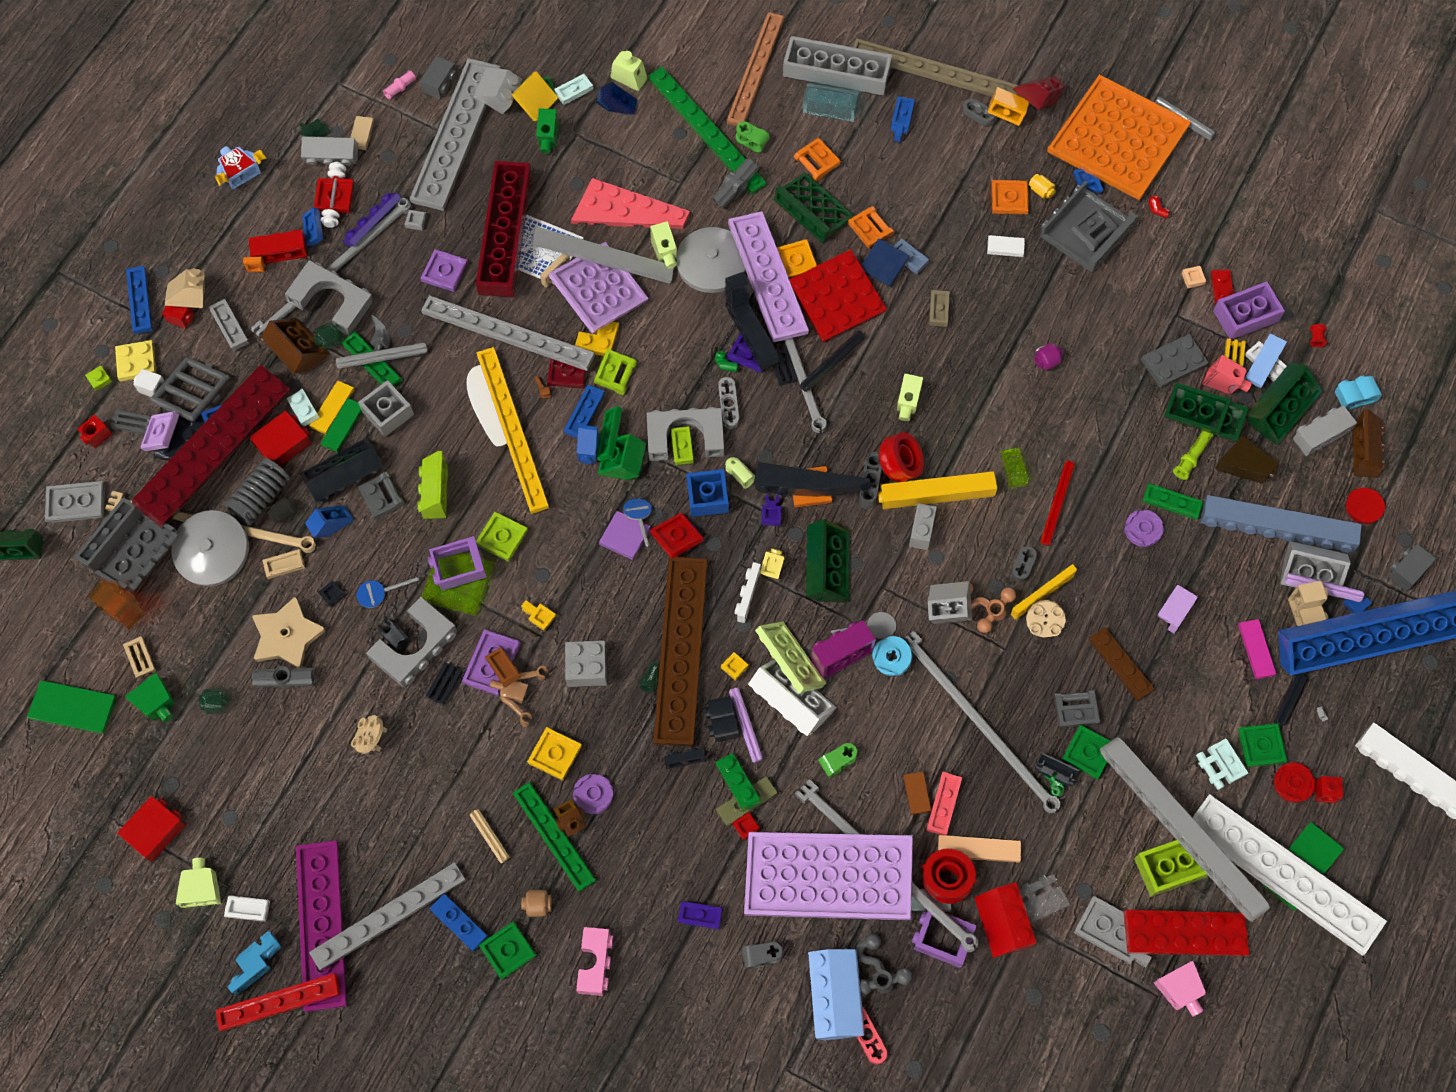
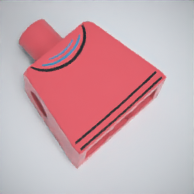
M1221 355L1208 369L1202 384L1224 393L1232 394L1237 388L1247 392L1252 382L1244 379L1246 374L1244 367Z

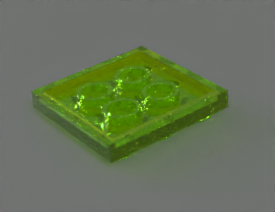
M458 553L438 559L443 579L475 570L471 555ZM481 558L486 578L443 591L439 585L434 583L432 574H435V569L433 567L421 597L429 604L476 616L495 563Z

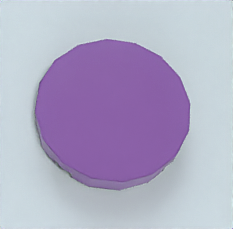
M1137 510L1129 515L1125 522L1124 531L1127 538L1133 544L1148 547L1160 540L1164 528L1161 518L1156 513L1150 510Z
M588 774L580 778L575 784L573 792L574 802L577 807H581L582 811L588 814H599L607 810L614 796L609 780L599 774Z

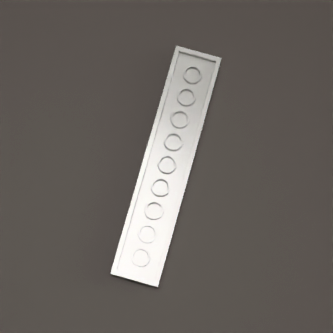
M1210 794L1192 817L1232 862L1362 956L1367 952L1387 922Z

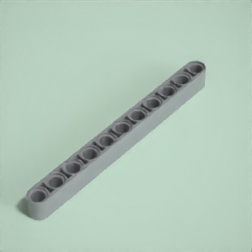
M1116 737L1100 749L1105 760L1249 921L1253 922L1269 910L1270 907L1265 898L1119 737Z

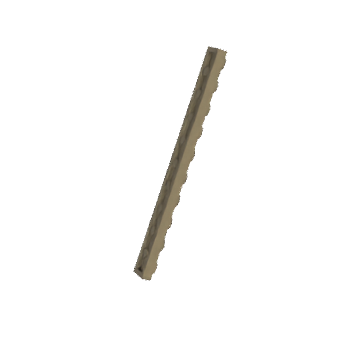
M857 38L853 45V48L892 55L891 68L990 97L993 96L997 87L1018 95L1013 90L1018 85Z

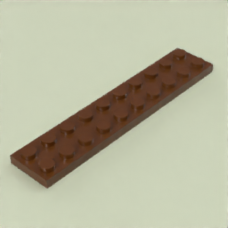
M669 557L653 744L689 747L694 745L707 559L684 557L671 559Z

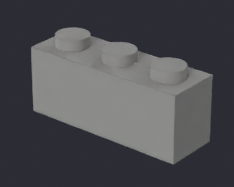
M302 137L301 158L310 165H317V163L329 165L333 162H341L344 166H351L352 164H357L358 142L354 138Z
M1345 406L1338 409L1335 407L1328 411L1326 416L1315 418L1310 425L1306 426L1304 424L1299 427L1293 440L1307 457L1351 432L1357 422Z

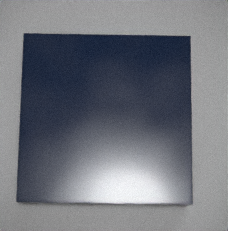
M878 238L861 267L866 274L891 287L909 259V255Z

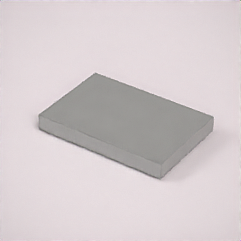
M103 481L46 486V523L104 518L105 483Z

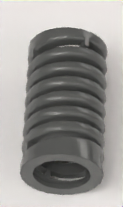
M263 458L260 464L255 467V471L250 473L245 482H242L240 487L236 489V493H233L231 498L227 499L223 505L235 518L245 525L251 526L254 520L257 519L256 514L260 515L262 509H266L267 504L272 502L271 498H275L276 493H279L281 488L285 487V483L291 479L280 466L268 458Z

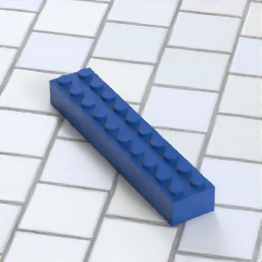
M1456 591L1278 630L1280 666L1290 675H1295L1456 638Z

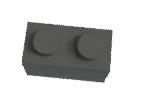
M436 56L420 80L422 92L441 99L447 93L450 83L456 79L457 71L455 64Z
M1418 544L1413 549L1408 547L1401 555L1404 559L1401 562L1397 560L1390 568L1392 573L1388 577L1406 592L1436 559Z

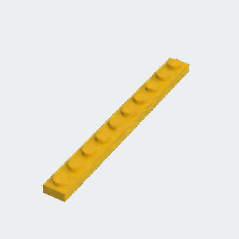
M492 347L476 352L530 513L533 514L548 509L549 506L495 349Z

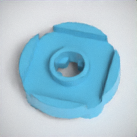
M890 636L880 640L875 645L872 653L875 666L881 673L887 676H900L904 674L912 663L911 648L905 640L897 636ZM895 651L896 656H898L897 659L889 661L888 653L892 654Z

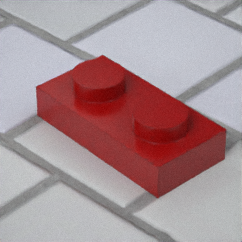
M1212 270L1210 273L1215 305L1219 299L1233 295L1230 270Z

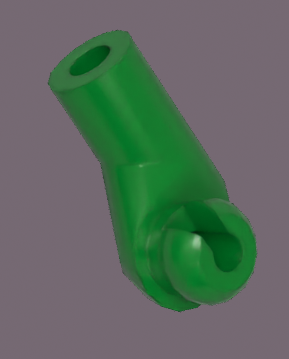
M717 351L715 362L721 370L737 372L738 363L729 362L724 351Z
M1053 773L1051 778L1043 775L1051 782V794L1055 797L1062 796L1064 785L1055 781L1057 774Z

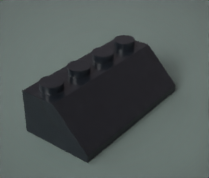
M365 438L299 474L317 502L328 499L330 494L343 491L351 483L360 482L369 473L374 474L378 472L383 464L374 447Z

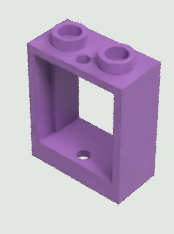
M474 536L429 549L431 556L427 558L430 568L434 567L435 574H432L434 583L439 585L442 591L486 578ZM470 550L475 570L443 579L438 559Z
M923 911L919 921L922 924L920 932H915L912 943H915L914 950L961 968L967 951L962 948L961 943L956 956L922 943L931 916L934 917L929 911ZM947 914L961 928L965 929L967 934H974L976 925ZM968 938L966 943L970 945L972 939Z

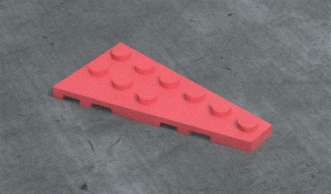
M592 178L571 219V223L578 224L580 222L587 223L588 225L602 223L606 226L626 227L643 225V227L650 228V226L668 221L670 229H684L690 216V211Z

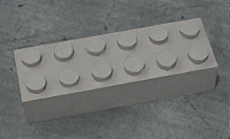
M791 36L783 63V76L884 95L891 68L892 55Z

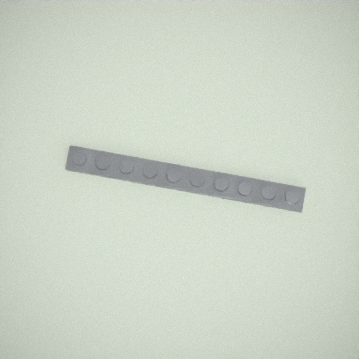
M432 296L428 297L421 310L423 314L586 371H588L595 357L594 352Z

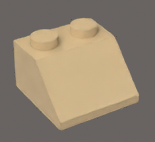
M186 269L167 284L165 306L203 308L205 270Z

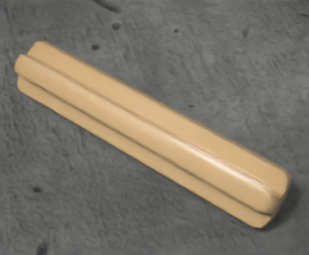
M480 810L473 811L470 817L499 862L504 863L509 859V855Z

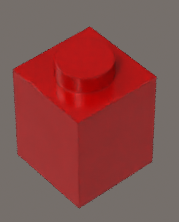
M165 306L162 312L167 323L185 329L194 319V312L191 307Z

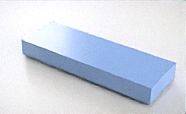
M1269 334L1245 379L1261 388L1287 341Z

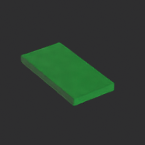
M40 680L27 718L104 734L117 697L115 695Z
M1310 822L1287 850L1324 875L1344 848ZM1261 883L1265 888H1267L1271 893H1273L1282 902L1289 906L1293 911L1297 909L1284 898H1282L1277 893L1268 888L1266 885Z

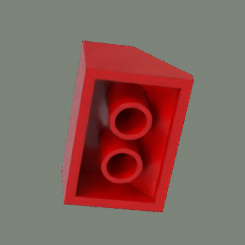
M1016 882L997 887L974 897L993 958L1032 948L1036 944Z

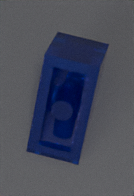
M610 82L598 89L595 103L608 112L633 115L638 99L614 82Z

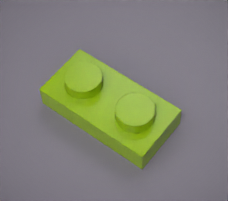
M689 426L671 428L675 465L694 463Z

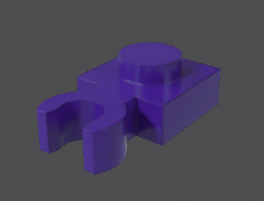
M769 495L765 496V505H762L761 525L780 526L781 506H778L779 495H776V500L774 501L769 500Z

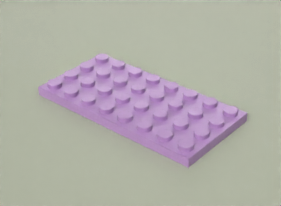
M749 832L744 914L745 916L911 920L913 836Z

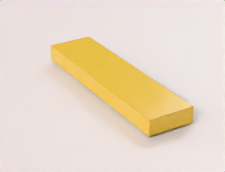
M1073 564L1016 605L1012 609L1011 616L1017 620L1033 604L1044 600L1075 576L1077 568Z

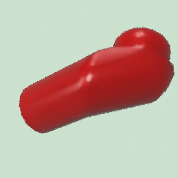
M1151 196L1148 201L1151 212L1167 219L1170 210L1161 206L1159 196Z

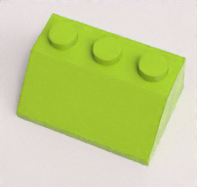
M437 451L422 459V466L419 467V476L422 478V483L418 485L419 495H421V501H418V512H421L424 519L446 518L448 465L443 452Z

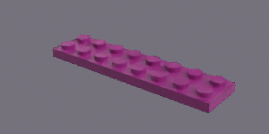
M336 840L296 846L302 983L335 973L338 975L341 992L339 996L304 1006L303 1010L304 1012L347 1007L345 956L320 971L309 953L343 932L338 842Z

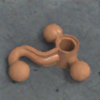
M970 583V593H972L973 585ZM1010 587L1004 588L1001 592L1000 600L994 599L989 601L984 597L971 600L972 609L978 605H983L987 608L988 616L980 619L977 623V628L981 633L991 631L993 621H1000L1005 618L1006 609L1004 606L1008 602L1015 600L1016 592ZM994 607H1001V611L998 614L992 613Z

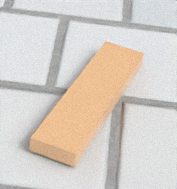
M938 836V850L956 849L967 855L969 859L1015 863H1020L1021 841Z

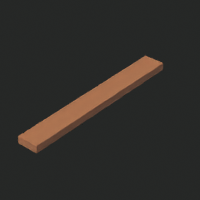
M768 12L727 118V124L737 126L738 123L747 120L784 22V16Z

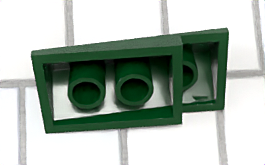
M1176 383L1164 417L1237 442L1249 407L1230 402L1231 399Z

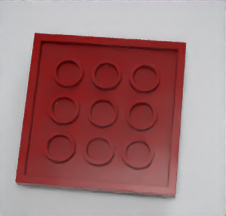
M851 249L789 279L797 300L823 343L887 310Z

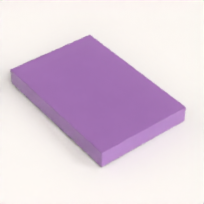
M484 629L462 679V684L499 696L500 690L490 687L492 679L500 680L487 663L485 656L502 647L513 663L521 642Z

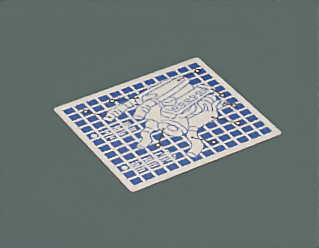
M526 215L518 270L541 279L540 274L562 253L532 245L534 228L537 226L579 239H583V237Z

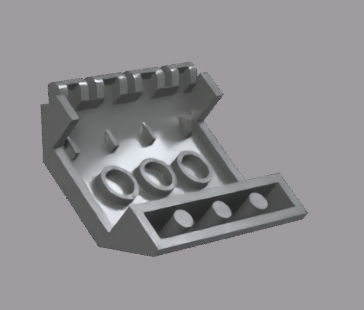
M123 497L74 558L102 579L123 592L131 594L143 581V577H146L156 565V561H159L165 554L168 546H171L177 539L179 532L167 523L161 529L135 508L132 502Z

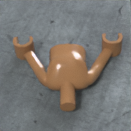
M540 666L536 671L520 673V679L537 677L539 680H544L545 676L539 674V672H548V669L545 666ZM492 679L490 687L500 690L501 701L510 706L520 716V724L522 726H529V723L525 722L523 718L531 719V714L528 712L524 713L515 703H523L528 684L515 681L504 688L500 681Z

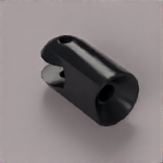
M391 618L383 619L391 629L388 631L385 627L378 624L380 634L396 651L405 648L410 642L409 636Z

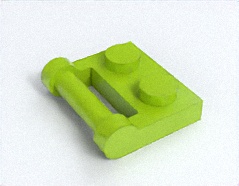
M607 349L594 383L624 395L632 370L637 366V361ZM623 363L626 364V368L618 384L614 381Z

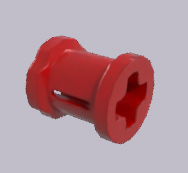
M1314 324L1310 326V332L1312 333L1311 347L1321 348L1326 346V325Z

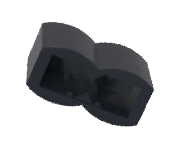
M731 696L708 700V707H704L706 718H710L712 725L708 726L710 737H715V742L738 738L739 733Z

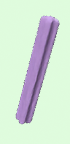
M1288 573L1285 579L1286 584L1296 587L1301 584L1320 581ZM1321 581L1329 595L1361 602L1364 598V592L1361 590Z
M733 688L729 690V694L752 762L756 763L761 761L763 757L740 689Z

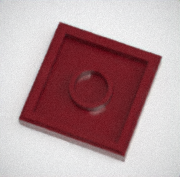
M550 358L547 386L584 389L586 370Z

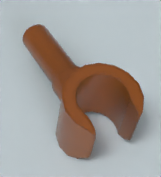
M536 376L535 380L538 384L540 397L542 399L550 398L549 387H543L539 376Z

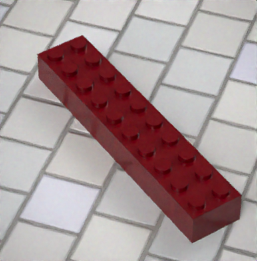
M260 364L132 499V505L163 529V525L170 522L288 396L290 388Z

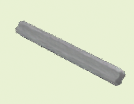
M425 343L340 357L336 358V366L338 369L425 354L427 353V346Z

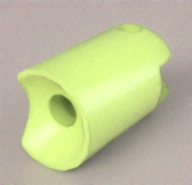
M731 457L726 461V471L745 489L753 484L755 475L738 458Z

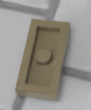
M931 290L930 326L947 327L950 291Z

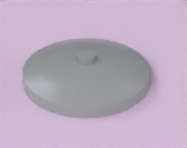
M718 227L702 228L685 237L678 247L676 257L678 273L687 285L698 291L706 293L725 291L726 277L746 272L733 235L729 230Z
M214 510L203 511L188 518L177 530L179 536L172 544V559L178 572L190 582L208 587L221 585L234 578L243 568L249 553L248 536L240 522L227 513Z

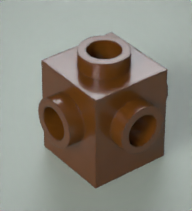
M572 800L553 809L558 817V820L555 822L561 832L564 830L568 837L579 833L586 827L583 821L586 817L581 807L577 809Z

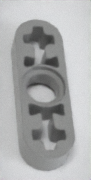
M724 377L718 384L722 423L725 428L734 429L739 425L735 382L732 378ZM725 384L729 386V394H726ZM728 399L734 402L731 407H727L723 403ZM732 412V423L728 420V413Z

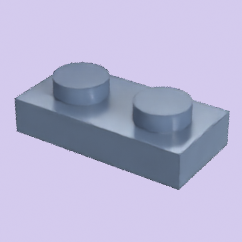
M903 239L893 246L909 255L905 266L915 274H918L929 262L927 257Z

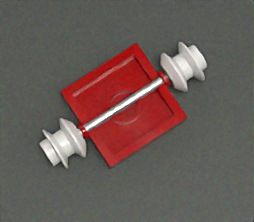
M341 162L329 164L328 176L330 178H318L314 207L319 209V212H322L321 223L328 228L338 225L339 213H350L354 181L353 179H344L346 167Z

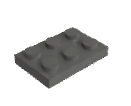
M1190 334L1145 354L1141 358V361L1160 389L1207 367L1209 364Z

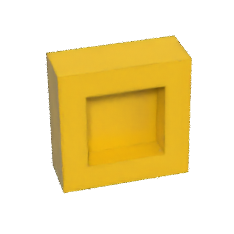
M735 652L721 665V669L735 681L749 667Z

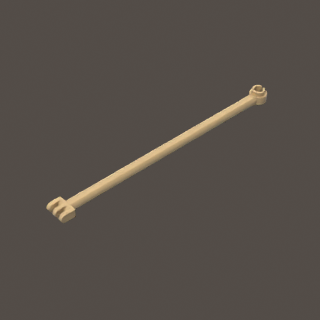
M112 491L111 496L117 499L109 498L108 502L114 506L106 505L105 509L112 511L119 501L126 496L123 493ZM179 511L172 519L185 522L194 514ZM242 525L247 536L299 547L305 553H311L315 550L316 543L310 536L298 538ZM308 544H312L311 547L306 548Z

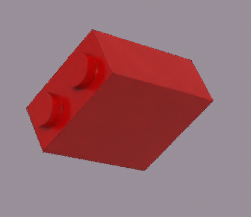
M284 411L249 437L264 458L270 459L280 467L312 444L308 438L311 436L305 427L300 428L298 419L293 414L290 416L287 411Z
M152 796L117 832L121 838L151 863L185 826L181 821L183 816L175 810L170 812L167 809L168 804L159 797L156 800Z

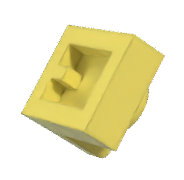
M773 548L771 551H766L760 574L779 579L783 562L786 558L785 555H782L783 551Z

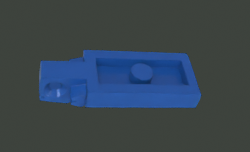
M899 96L897 98L891 124V131L895 132V142H901L902 133L907 134L915 99Z

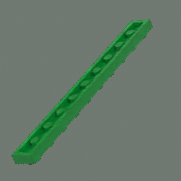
M663 67L649 74L648 78L726 167L731 172H735L746 160ZM756 172L747 182L746 189L753 195L766 187V181Z

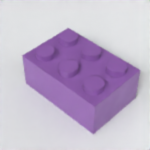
M1264 282L1219 299L1213 312L1229 339L1233 340L1279 322L1285 310L1268 282Z

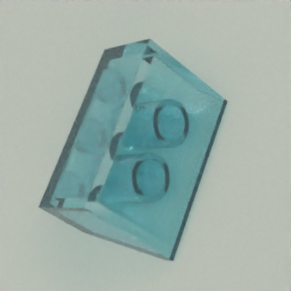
M809 82L803 99V113L854 121L860 91Z

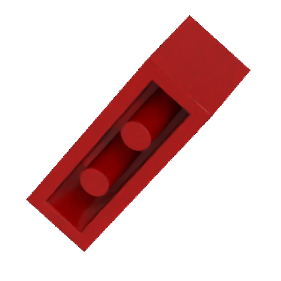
M291 230L289 232L273 233L265 236L258 235L248 238L250 257H262L265 264L308 257L305 235L302 230Z

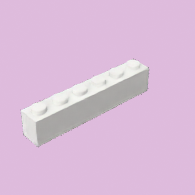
M1375 723L1371 724L1355 745L1360 753L1371 757L1378 766L1392 772L1396 779L1404 781L1411 786L1414 792L1422 794L1428 798L1432 805L1439 806L1446 811L1449 817L1456 819V781Z

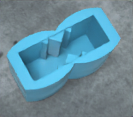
M1365 375L1356 378L1355 381L1344 380L1340 382L1334 391L1341 406H1345L1347 410L1375 403L1382 395L1373 376L1366 377Z

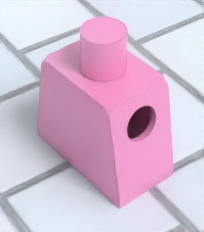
M1193 961L1154 982L1156 987L1176 1010L1186 1006L1192 1017L1204 1011L1197 999L1204 996L1206 992Z

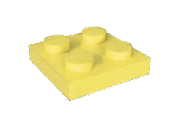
M152 340L115 346L117 377L120 382L135 379L141 369L156 374L154 343Z

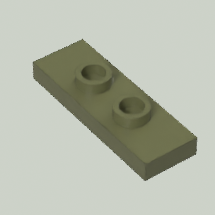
M767 777L752 785L761 803L743 812L735 797L716 808V812L726 827L777 795V791Z

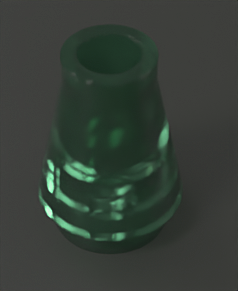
M650 663L649 668L639 681V688L642 691L653 693L658 688L659 664Z

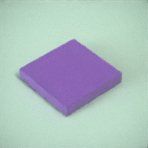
M435 249L420 278L421 282L455 292L468 265V260Z
M616 511L600 539L599 545L634 560L644 542L639 521L629 519L625 514ZM643 523L646 535H648L651 526Z

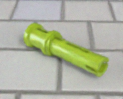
M1202 430L1189 452L1183 455L1179 465L1174 467L1173 473L1175 476L1183 480L1189 478L1190 471L1197 466V459L1213 437V434Z

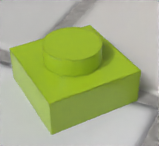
M102 366L85 375L95 391L112 382Z

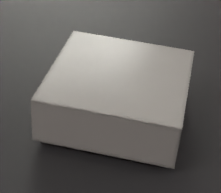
M409 210L405 221V228L423 231L427 218L426 212Z

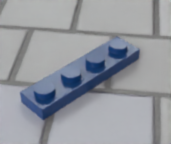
M140 266L126 269L132 331L134 334L153 331L146 268Z

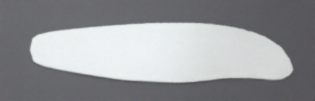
M481 365L473 367L467 376L469 399L491 442L495 446H503L507 442Z

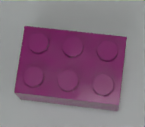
M864 620L859 623L855 621L847 627L848 629L842 632L837 631L828 640H820L813 645L811 662L823 679L873 653L876 639Z

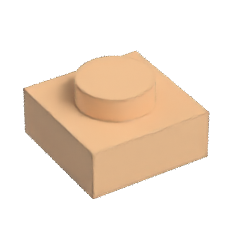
M1201 266L1183 269L1182 276L1187 289L1205 285L1206 279Z

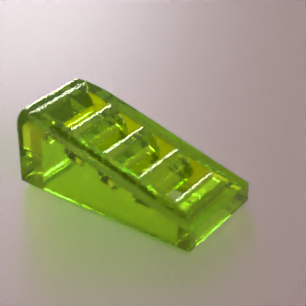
M1019 447L1000 451L1009 488L1027 485L1028 475Z

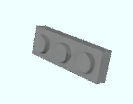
M225 299L209 306L232 351L249 344Z

